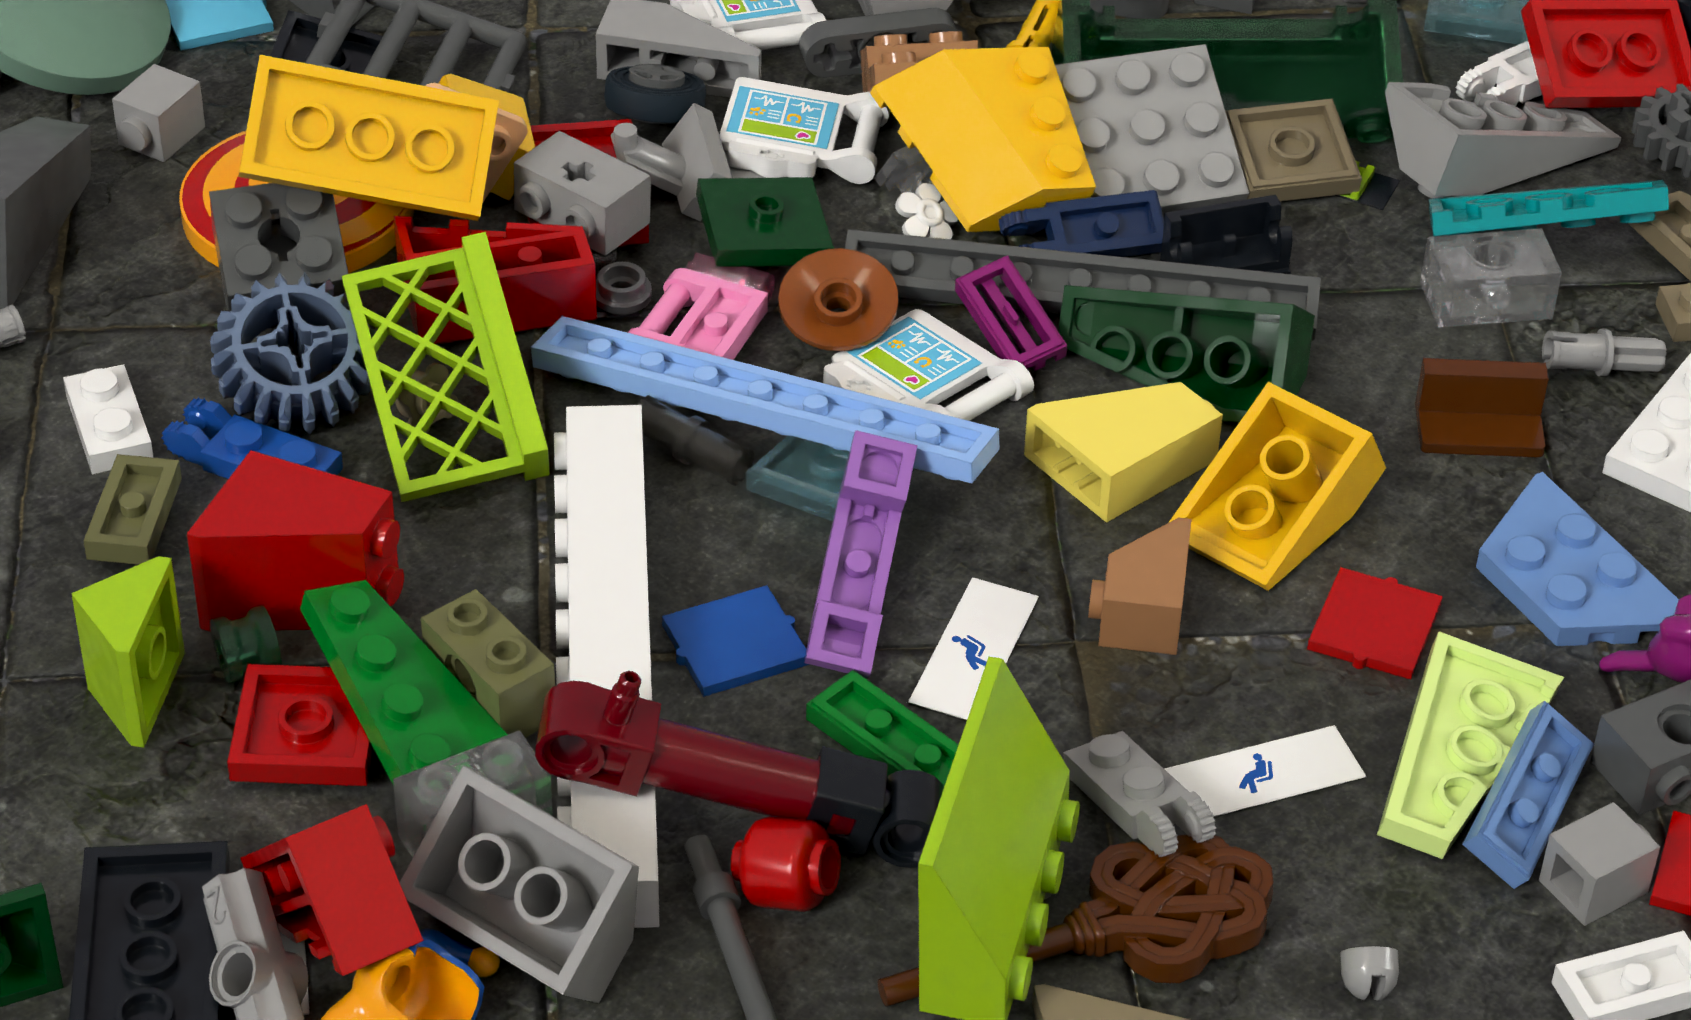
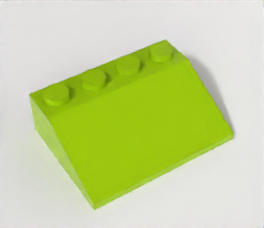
M988 657L918 863L919 1011L962 1020H1007L1013 999L1025 1001L1033 967V959L1026 956L1030 945L1042 946L1049 914V905L1043 903L1046 892L1058 893L1064 867V852L1059 851L1061 841L1073 842L1080 809L1079 801L1069 800L1070 770L1002 658Z

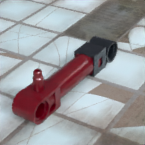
M633 671L621 673L618 682L613 685L612 690L589 682L573 680L559 683L552 687L545 696L535 757L539 765L549 774L561 779L582 782L636 797L641 784L644 783L770 817L812 820L823 826L829 839L836 841L839 850L858 855L866 853L874 835V848L877 854L886 862L898 867H918L944 789L943 784L931 774L908 769L896 771L887 776L888 765L885 762L822 746L817 759L659 718L661 703L639 697L641 678Z

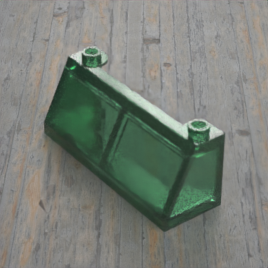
M1060 0L1052 39V58L1055 65L1206 44L1225 110L1333 98L1347 138H1357V140L1364 143H1378L1388 138H1394L1385 90L1388 82H1403L1397 0H1366L1367 6L1351 14H1347V5H1336L1331 19H1115L1114 6H1103L1101 14L1091 8L1090 0Z

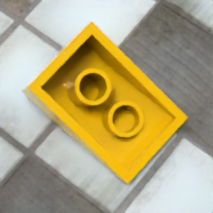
M1268 382L1169 522L1178 517L1191 519L1189 549L1269 591L1353 517L1385 471L1386 466L1371 432Z

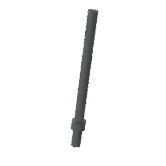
M707 835L693 836L684 845L696 879L692 891L701 916L712 923L746 1019L778 1020L737 911L741 905V899L734 880L729 873L722 871L710 837Z

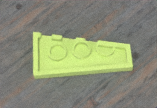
M1438 632L1429 653L1377 835L1443 859L1490 791L1530 710L1543 701L1550 704L1557 694L1564 677Z

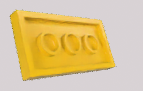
M259 55L238 177L478 221L481 215L499 100Z

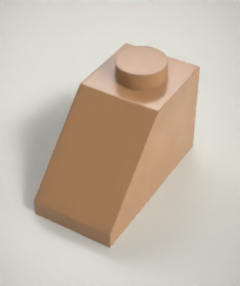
M1178 517L1109 554L1105 581L1093 579L1088 618L1101 620L1098 646L1177 655L1191 519Z

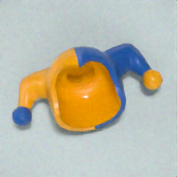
M421 929L419 931L424 941L358 969L353 978L350 992L333 1005L321 1020H475L481 1007L484 993V985L479 977L493 975L498 970L500 958L483 946L474 949L437 930Z

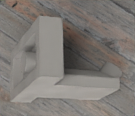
M692 104L663 141L662 146L638 136L637 127L631 123L618 124L611 134L617 159L651 175L652 185L677 195L681 213L698 221L702 220L696 197L698 178H732L713 113L698 104Z

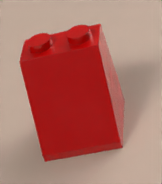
M250 450L187 532L200 629L210 632L311 630L300 610L304 591L366 580L389 606H393L397 602L403 588L404 571L398 565L397 544L400 537V524L394 518L392 491Z

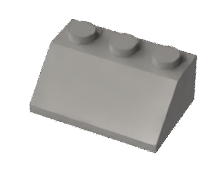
M463 765L403 875L400 885L408 901L560 994L599 1003L633 941L639 866L477 771Z

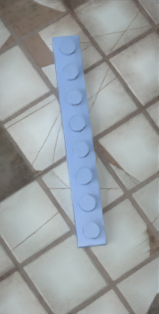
M561 316L531 346L534 368L557 373L566 378L580 379L610 387L618 392H629L659 400L671 406L685 407L719 416L724 420L738 421L772 430L780 435L794 436L821 443L837 450L850 451L855 430L918 445L913 468L941 475L950 480H960L972 484L1000 449L999 428Z

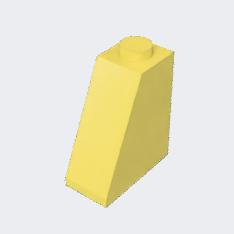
M1182 382L1039 403L1027 409L1024 456L1107 523L1209 466L1219 450L1223 414Z

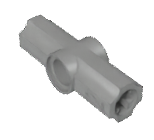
M243 868L228 874H218L202 887L204 893L203 901L217 948L209 974L210 991L214 999L223 1006L233 1007L236 1020H304L300 1005L307 992V967L303 959L296 953L284 950L262 872Z

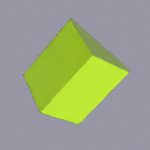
M161 556L71 593L87 688L131 746L142 748L146 745L185 654L172 558Z

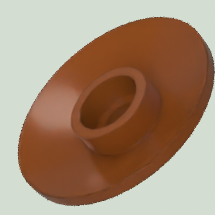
M826 249L809 254L796 262L788 270L779 288V310L787 328L806 344L829 351L853 350L874 342L890 328L898 310V289L888 269L870 255L851 249ZM835 308H842L846 311L833 312L831 310Z

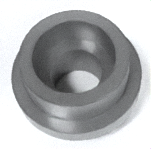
M614 262L604 266L599 271L598 278L596 279V302L600 309L614 315L626 316L642 310L651 301V283L645 276L644 270L638 265L630 262Z

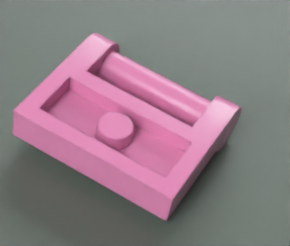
M678 268L665 281L663 286L664 294L639 328H632L627 333L734 360L768 312V293L690 269ZM693 304L672 335H664L682 308Z

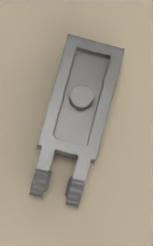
M1123 731L1098 736L1090 743L1063 752L1064 762L1070 770L1069 779L1132 839L1138 838L1151 851H1154L1155 855L1158 854L1159 857H1164L1175 853L1176 849H1178V835L1175 832L1174 824L1189 837L1191 836L1193 841L1196 840L1197 843L1212 839L1216 835V821L1205 801L1202 802L1201 797L1196 792H1189Z

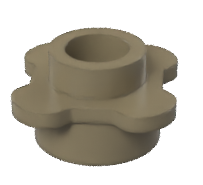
M431 363L427 366L425 372L416 370L411 378L439 392L447 380L449 372L446 366L439 363ZM405 389L402 390L395 401L398 411L404 417L409 418L408 424L416 427L431 404ZM451 394L449 398L458 402L457 396ZM441 409L432 424L443 417L449 419L454 415Z

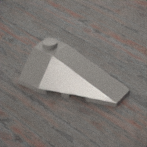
M1388 82L1385 90L1399 168L1419 184L1418 190L1422 194L1430 198L1482 195L1618 148L1621 141L1619 135L1583 111L1567 108H1545V104L1529 101L1525 103L1523 110L1514 105L1499 101L1494 95L1477 92L1474 102L1449 98L1451 90L1448 86L1432 83Z

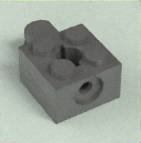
M275 183L209 191L212 230L227 311H231V300L234 298L235 293L251 298V286L255 280L267 289L274 288L275 278L279 273L287 280V285H298V280L305 272L310 278L311 287L319 288L325 281L330 279L334 285V297L345 293L342 276L348 274L333 194ZM278 325L266 329L265 335L274 331ZM288 339V347L291 350V354L295 355L297 363H301L298 352H294L292 340Z

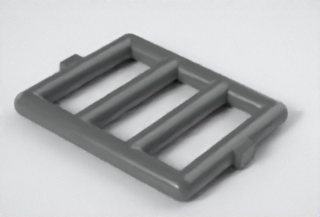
M341 0L334 13L326 11L322 17L317 31L319 39L305 62L307 64L346 71L330 64L365 2L396 12L366 66L363 72L364 75L386 79L414 25L419 20L448 30L420 85L425 86L429 83H439L442 76L452 73L469 38L500 48L483 84L511 93L516 77L512 74L527 46V39L519 31L429 0Z

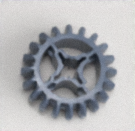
M304 272L298 280V285H287V280L279 273L275 278V287L267 289L255 280L251 286V298L235 293L234 298L231 300V311H221L217 319L218 331L213 332L210 340L211 352L214 353L213 358H211V371L215 378H219V392L223 399L234 398V410L238 413V416L255 410L254 421L256 423L266 425L271 419L279 420V430L286 433L291 428V422H302L303 428L310 435L315 429V419L322 418L334 428L335 424L339 421V409L354 414L359 406L358 395L368 396V393L371 391L346 294L343 293L334 297V285L330 279L325 281L319 288L311 287L310 278ZM278 325L271 333L258 336L264 330ZM369 328L372 339L376 332L375 329ZM257 336V342L251 343L252 340ZM288 339L292 340L294 352H298V356L301 359V368L297 367L295 355L291 354V350L288 347ZM340 364L327 377L317 382L311 383L312 379L317 374L325 371H331L332 365Z

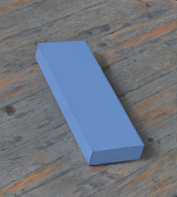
M1546 701L1531 709L1462 844L1513 889L1530 879L1547 844L1549 834L1552 833L1594 743Z

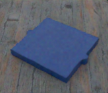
M767 585L662 616V626L676 649V663L686 666L703 697L810 665L804 663L806 648L795 631V618L791 615H785Z

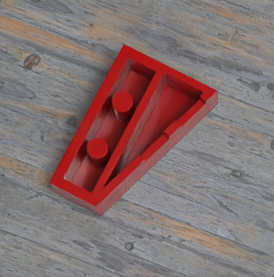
M394 216L397 263L462 248L461 237L486 232L514 332L552 326L561 316L580 321L597 319L595 261L583 226L507 222L506 231L471 230L469 220L450 219L449 228L413 226V217ZM455 270L429 275L419 290L447 303L459 285ZM407 280V281H403V282L409 284V282H410L411 280ZM462 300L457 310L467 314ZM411 301L408 309L415 334L424 337L438 317V314ZM449 320L434 344H447L474 337L471 331Z
M367 804L240 857L244 868L262 872L279 932L296 944L309 938L312 939L314 942L308 944L311 954L319 960L332 955L334 969L342 976L424 941L390 861V858L395 856V845L391 833L380 816L372 817Z

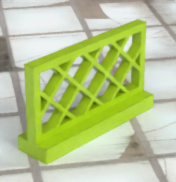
M486 232L461 237L462 248L342 276L343 287L401 502L523 473L525 481L550 475L547 443ZM455 270L459 285L447 303L419 290L429 275ZM411 280V281L409 282V284H407V283H405V282H403V281ZM384 286L401 296L386 318L363 307L359 292ZM462 300L467 314L457 310ZM411 301L438 314V317L424 337L396 324ZM449 320L471 331L474 339L462 357L434 344ZM368 324L378 329L372 339ZM388 335L415 348V351L401 372L377 360L376 353ZM426 354L454 368L439 392L411 378ZM477 354L479 355L482 368L472 364ZM464 374L488 387L489 394L477 412L449 398ZM382 378L393 383L387 393ZM403 389L431 403L416 427L393 416L390 408ZM493 408L498 423L487 418ZM441 409L469 423L454 447L426 433ZM481 429L503 441L507 457L482 463L464 452L478 430ZM397 432L408 438L402 448ZM418 444L446 458L436 474L413 480L409 479L405 463ZM456 464L462 466V468L454 469Z

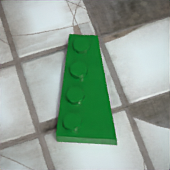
M366 580L304 591L300 610L405 808L445 799L463 765L470 767L502 787L529 781L534 762Z

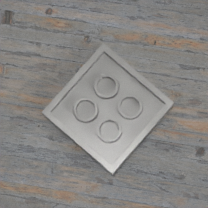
M1206 44L1055 65L1096 185L1091 197L1155 190L1158 194L1163 216H1165V212L1247 199L1249 190Z

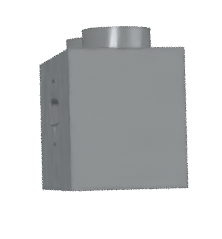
M558 131L514 162V210L541 224L583 226L590 248L605 256L650 223L651 175L561 131Z

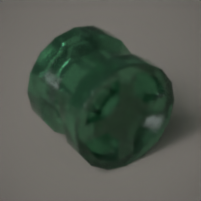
M263 605L250 608L243 618L231 620L226 616H221L210 620L215 653L221 671L228 683L242 680L246 673L247 664L282 665L275 629L270 615Z

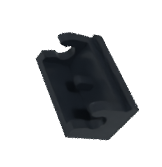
M1276 195L1165 212L1160 261L1291 274L1289 264L1292 250V228L1290 225L1279 227L1281 203Z

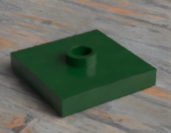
M812 177L698 178L696 197L716 267L793 266L809 254L821 250L834 249Z

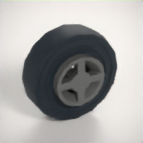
M639 64L612 70L607 75L605 81L604 97L607 108L616 114L644 123L671 124L679 122L693 103L705 107L706 87L702 79L677 68L660 64Z

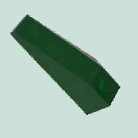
M1064 285L1058 332L1067 344L1068 350L1147 387L1182 382L1222 413V422L1239 423L1268 382L1297 396L1307 376L1315 315L1294 304Z

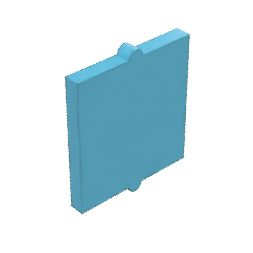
M165 0L170 13L171 31L180 51L274 31L273 21L266 9V0Z

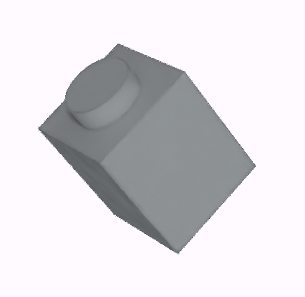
M153 64L112 98L118 144L162 162L168 160L205 128L200 81Z
M1612 802L1549 834L1539 881L1586 926L1648 893L1660 846L1652 839L1650 833L1642 825L1635 823L1619 806Z

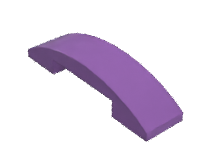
M855 430L825 553L804 663L847 674L854 670L864 678L869 679L883 617L881 611L899 523L907 500L918 445Z

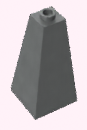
M35 116L0 131V309L14 304L91 179L90 125Z

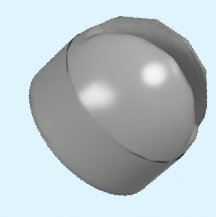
M1367 946L1349 948L1340 952L1342 979L1345 988L1355 998L1365 1000L1369 995L1370 988L1373 999L1377 1001L1383 1000L1391 994L1397 984L1399 975L1397 949Z

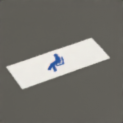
M972 577L908 703L967 720L988 657L1002 658L1007 663L1039 596Z
M1335 725L1165 768L1189 792H1196L1201 797L1202 802L1205 801L1213 813V817L1367 777Z

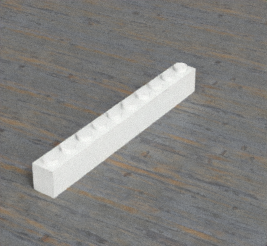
M642 406L566 407V432L554 433L555 470H567V475H554L555 513H567V518L555 519L556 557H568V563L555 564L556 603H569V609L556 610L557 649H569V656L556 657V683L558 685L559 683L573 680L583 681L612 690L613 685L618 682L621 673L633 671L641 678L639 697L652 701ZM557 777L558 797L571 796V806L557 807V819L639 866L634 928L659 927L655 786L642 783L636 797Z

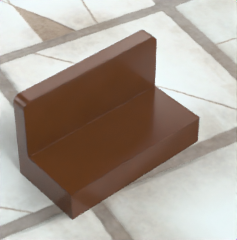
M1423 358L1415 401L1421 451L1439 454L1542 457L1545 450V438L1541 413L1548 384L1546 363Z

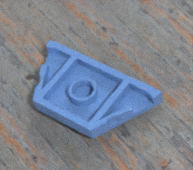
M1543 472L1536 474L1479 549L1476 568L1556 646L1588 645L1595 641H1603L1610 644L1638 643L1640 632L1660 630L1659 624L1665 617L1674 615L1679 600Z

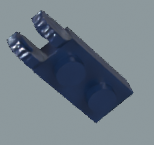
M1149 190L1049 202L1041 208L1012 211L1005 216H1001L999 227L1001 234L1008 237L1032 235L1045 229L1048 241L1034 242L1032 244L1026 243L1019 245V247L1127 257L1161 252L1164 218L1157 191Z

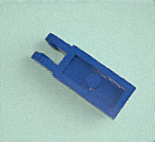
M198 397L193 399L184 408L183 411L185 413L183 416H185V421L188 422V425L184 424L183 421L178 422L177 420L175 423L172 421L162 432L163 436L161 437L164 441L163 444L167 446V450H170L172 454H176L179 458L182 456L187 461L201 465L204 471L226 479L230 478L250 450L334 475H338L343 469L342 452L235 414L231 416L221 404L211 400L208 402L205 398L200 399Z

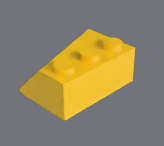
M1049 47L943 49L874 85L870 92L880 108L888 106L901 125L898 134L909 149L916 147L933 171L930 180L967 232L1000 231L999 219H1001V216H1005L1012 211L1041 208L1049 202L1090 198L1096 188Z

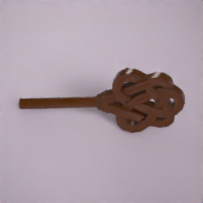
M1187 834L1177 836L1179 843H1177L1178 849H1176V852L1164 857H1159L1158 854L1155 855V852L1151 851L1145 844L1134 841L1111 845L1094 859L1090 873L1089 889L1092 901L1080 903L1078 908L1073 909L1071 914L1064 918L1062 924L1046 928L1042 946L1030 945L1026 957H1031L1033 962L1068 951H1072L1077 955L1085 954L1096 957H1104L1108 953L1124 951L1123 959L1135 973L1155 983L1184 982L1201 974L1210 959L1237 955L1259 945L1266 932L1267 910L1272 902L1274 882L1272 867L1258 854L1238 847H1230L1221 837L1214 835V838L1201 843H1197L1196 840L1193 841L1192 837H1189ZM919 967L878 979L879 994L886 1007L919 997Z

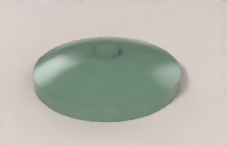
M0 0V71L29 85L60 93L95 95L123 90L153 64L158 65L160 63L171 31V19L165 0Z

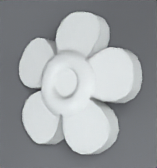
M922 183L917 187L915 194L904 192L898 197L895 204L897 212L901 216L909 218L902 226L904 235L926 237L927 235V237L952 239L953 233L950 226L955 224L958 218L945 200L938 203L941 194L935 185Z

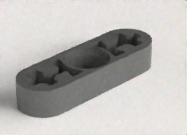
M926 8L820 21L809 26L803 32L799 41V48L805 64L812 74L824 78L862 73L860 51L867 46L874 36L879 34L910 33V35H907L909 44L929 43L927 42L929 34L934 31L948 32L958 30L947 11L940 8ZM851 40H853L854 46L856 48V51L854 52L849 51L853 50L852 45L850 43ZM833 44L829 47L827 54L820 55L824 51V45Z

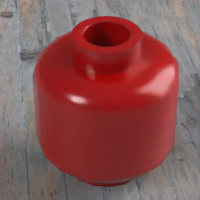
M779 817L761 818L751 825L745 834L744 840H738L732 850V876L741 883L742 891L747 900L760 908L799 912L810 911L817 907L825 896H829L834 892L840 876L841 857L839 847L836 841L829 839L823 826L812 820Z

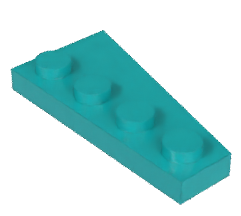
M1663 180L1429 199L1430 224L1433 236L1443 235L1445 237L1470 236L1478 234V231L1502 229V232H1525L1536 230L1539 224L1560 222L1561 227L1565 228L1587 227L1595 225L1596 218L1619 216L1621 223H1641L1655 220V212L1669 210L1668 186Z

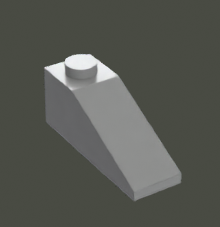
M610 0L596 32L597 79L606 80L607 75L612 70L639 64H660L677 68L702 79L706 87V94L729 98H731L737 78L746 77L761 80L760 49L667 3L647 0Z

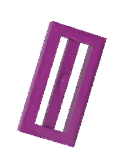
M1008 255L955 279L957 295L1000 359L1016 360L1023 364L1026 369L1032 367L1036 371L1045 367L1046 360L1051 357L1055 361L1066 357L1067 344ZM1000 276L1043 341V344L1036 346L1019 320V316L1005 299L992 278ZM979 285L1023 352L1022 354L1018 353L975 286Z

